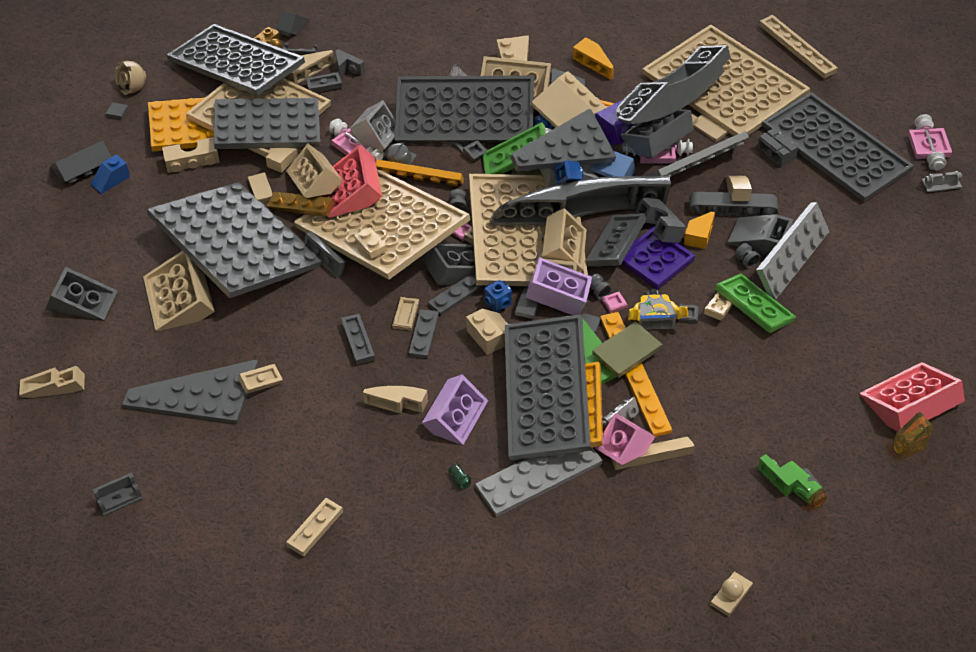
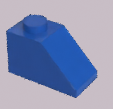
M117 154L102 162L91 186L102 194L128 179L130 174L127 163Z
M563 161L553 169L557 185L583 180L584 173L579 162Z

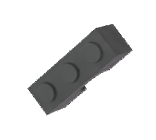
M641 198L636 214L644 213L647 219L645 223L656 225L653 233L662 242L680 243L686 226L660 199Z

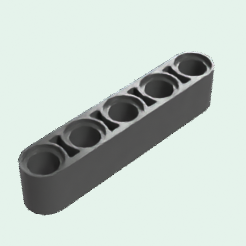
M693 192L689 196V210L692 215L694 213L705 215L710 212H715V214L720 216L778 215V200L773 194L751 193L750 201H732L730 193Z

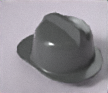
M397 143L388 148L384 161L411 165L417 154L410 152L404 143Z

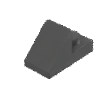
M336 50L340 77L348 70L352 74L360 76L365 73L363 60L341 50Z

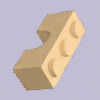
M214 137L197 140V148L190 152L181 150L180 144L162 147L168 173L218 163L219 157L217 149L214 148Z

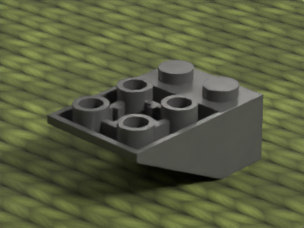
M776 214L740 217L727 244L739 247L747 243L752 247V251L768 256L793 225L794 219Z

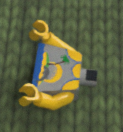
M650 289L647 291V295L641 296V302L636 303L632 309H629L628 320L639 321V324L645 330L675 329L676 317L677 319L682 317L688 318V308L685 306L678 307L673 301H670L668 295H659L658 290Z

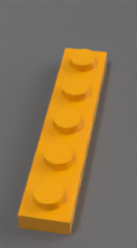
M376 159L377 169L387 174L395 173L398 177L406 178L407 176H413V179L423 181L425 178L438 184L443 181L447 182L450 186L463 185L464 182L462 173Z
M599 362L586 363L591 447L603 446L601 366Z

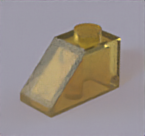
M921 412L917 413L896 433L893 443L894 449L898 454L901 453L905 459L926 449L933 426Z

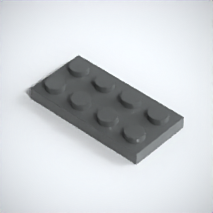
M645 214L612 215L585 260L587 266L621 265L647 220Z

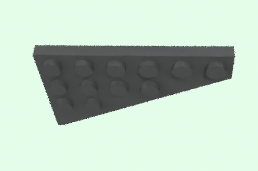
M587 109L512 153L511 156L516 171L555 168L567 160L579 162L580 165L615 162L616 155L591 109Z
M258 360L130 388L127 391L122 406L126 409L238 424L248 396L238 376L241 373L257 369Z

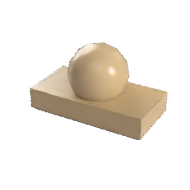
M734 571L730 578L724 581L722 588L713 598L710 605L729 617L750 590L753 583Z

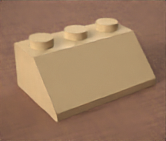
M565 208L547 216L542 257L551 260L577 262V271L583 270L587 230Z

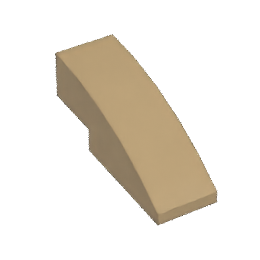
M275 148L266 156L267 167L282 173L293 163L304 148Z
M726 176L728 193L731 194L732 201H750L752 188L749 179L746 176Z
M77 366L60 372L56 368H52L21 379L19 395L25 398H35L84 390L85 374Z
M381 386L364 389L363 398L365 404L400 414L403 408L423 413L428 402L427 390L416 387Z

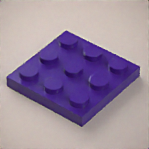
M653 227L633 242L621 264L658 290L695 260V255L678 243L662 242L653 233L655 229Z

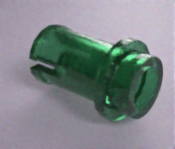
M455 463L456 468L454 465H451L448 472L456 481V486L461 489L468 488L471 485L470 475L465 474L458 463Z

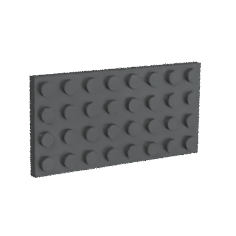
M216 24L211 25L167 54V58L171 62L257 96L305 63L303 56Z
M534 75L398 76L395 143H473L476 140L480 143L505 142L533 127L534 107L531 105V102L534 100Z
M812 92L772 115L762 123V127L767 131L775 129L778 133H782L787 140L794 142L798 147L797 153L863 202L911 172L914 167L909 161Z
M582 315L506 324L505 355L509 459L518 460L591 451Z

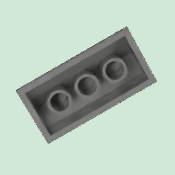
M680 109L662 118L638 123L622 133L621 138L638 156H644L648 159L654 158L658 153L677 143L679 139L687 136L688 133L694 130L691 110Z

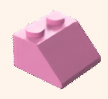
M615 413L603 433V446L595 448L623 465L644 455L655 436Z

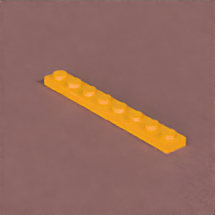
M619 312L600 316L608 339L626 328ZM641 362L625 373V377L650 433L655 437L672 433L671 425Z

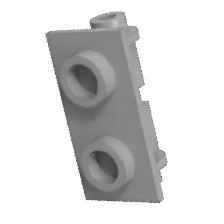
M958 171L945 173V176L942 173L928 174L925 179H922L927 193L962 188L959 179H962V174Z
M635 397L623 400L614 409L615 413L627 420L635 417L639 413ZM610 412L602 418L603 428L608 426L615 413Z

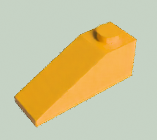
M585 37L573 47L574 60L610 80L613 79L614 67L599 44Z

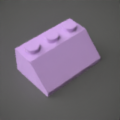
M539 257L525 298L571 315H580L587 301L592 277Z
M463 375L450 378L446 381L422 424L433 435L464 445L488 400Z

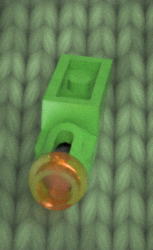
M765 454L760 458L758 470L785 496L794 491L798 497L815 508H819L827 500L822 486L807 468L801 469L793 461L780 468L777 462Z

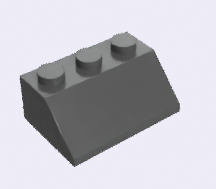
M102 140L55 162L50 167L62 183L67 181L70 184L77 181V176L81 174L85 177L94 173L93 169L98 166L100 167L102 162L111 158V155Z

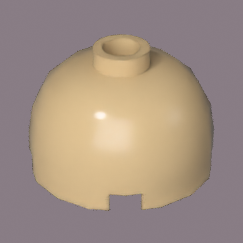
M118 62L120 65L115 68L116 84L121 85L124 89L120 91L124 95L140 91L146 80L145 71L136 62ZM127 84H129V90L125 89Z

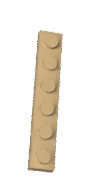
M774 15L760 21L759 26L823 79L837 73L838 67Z

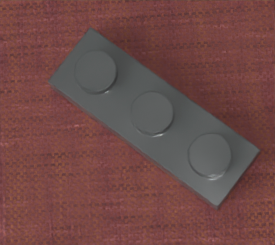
M312 231L306 233L304 244L323 261L322 265L336 278L342 276L346 261Z
M470 274L430 300L428 305L434 311H439V315L442 316L483 289L484 285H476L475 276Z
M420 309L409 350V357L428 359L439 311Z
M360 314L341 318L356 365L374 361L375 355Z

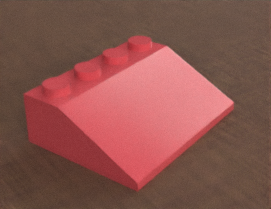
M361 144L333 166L343 180L340 186L331 194L324 195V197L333 198L335 201L328 216L329 218L364 209L373 203H377L382 197L374 156Z
M922 362L859 393L888 427L901 434L908 432L913 427L923 424L935 416H939L951 408H955L958 404L965 401L962 380Z

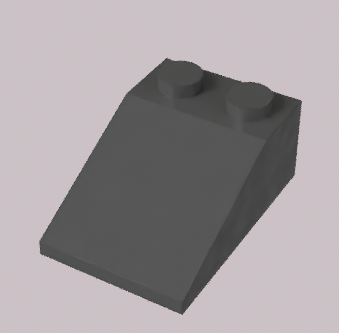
M438 243L427 251L422 259L438 285H453L470 274L475 276L473 244Z
M65 267L50 296L47 307L64 314L104 321L118 290Z

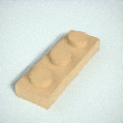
M325 498L286 542L287 547L304 557L343 513V508Z

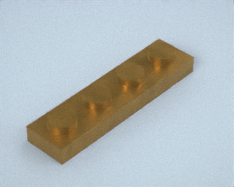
M273 192L267 207L274 211L328 217L335 201L333 198L315 196L306 198L300 194Z

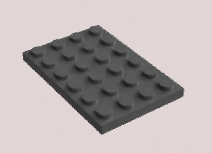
M318 98L215 99V149L305 148L307 144L312 147H320Z

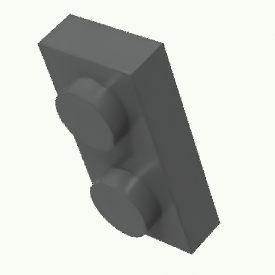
M339 72L306 78L308 90L314 93L342 88Z

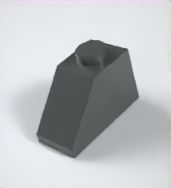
M282 10L277 29L282 30V34L291 37V34L297 35L310 19Z

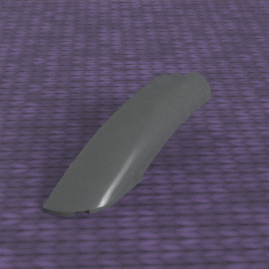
M699 46L682 65L667 76L654 82L640 83L617 107L616 114L618 119L628 124L648 122L667 116L685 107L703 94L725 72L723 66L731 58L728 46Z
M614 176L562 183L525 194L504 203L494 211L489 225H546L547 216L563 208L574 218L600 212L637 209L641 198L660 199L666 205L671 181L668 176Z

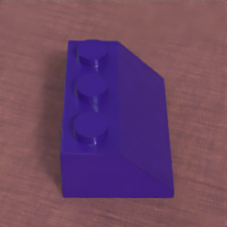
M623 100L595 113V117L610 146L624 142L621 134L638 124L623 123L618 119L616 110Z

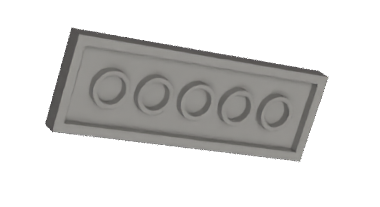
M744 131L647 176H673L744 144L743 140L749 136Z
M811 202L756 269L766 293L775 300L829 233L828 226L817 202Z
M592 447L591 451L527 458L476 483L475 487L494 515L498 517L601 465L602 459Z

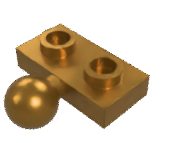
M268 27L254 37V39L282 48V42L279 40L281 37L280 31Z

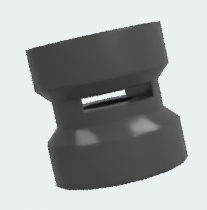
M461 189L452 190L449 193V204L465 212L467 210L465 191Z
M747 243L739 246L734 254L735 258L742 261L747 269L751 268L748 263H752L755 266L761 258L760 254L752 251V247Z
M600 274L592 275L589 291L594 292V296L600 300L602 298L599 295L601 293L605 296L609 295L612 287L608 282H604Z

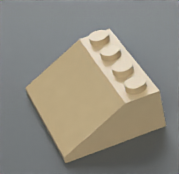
M484 56L481 76L534 75L535 99L549 86L551 63ZM534 108L533 117H536L540 113Z
M568 71L558 77L531 102V105L555 128L587 109H591L595 115V113L607 108Z
M183 251L143 276L155 331L199 322L215 312L205 273Z

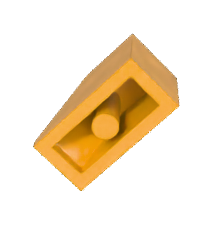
M715 212L707 213L689 221L688 227L682 236L685 239L684 245L706 249L714 223Z

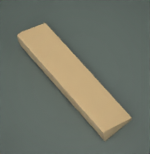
M688 437L653 443L644 455L623 465L613 459L612 462L615 470L691 455L694 454L695 446Z

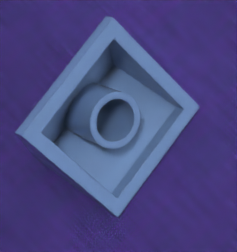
M613 151L616 155L615 162L592 164L590 167L591 171L606 177L632 176L636 172L634 159Z

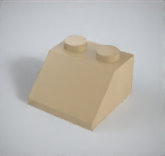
M481 309L466 316L468 333L487 355L505 346V325L508 323L499 313Z

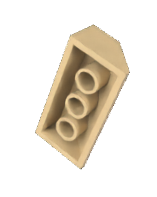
M309 144L305 146L286 170L306 198L331 194L340 186L343 180L326 157Z

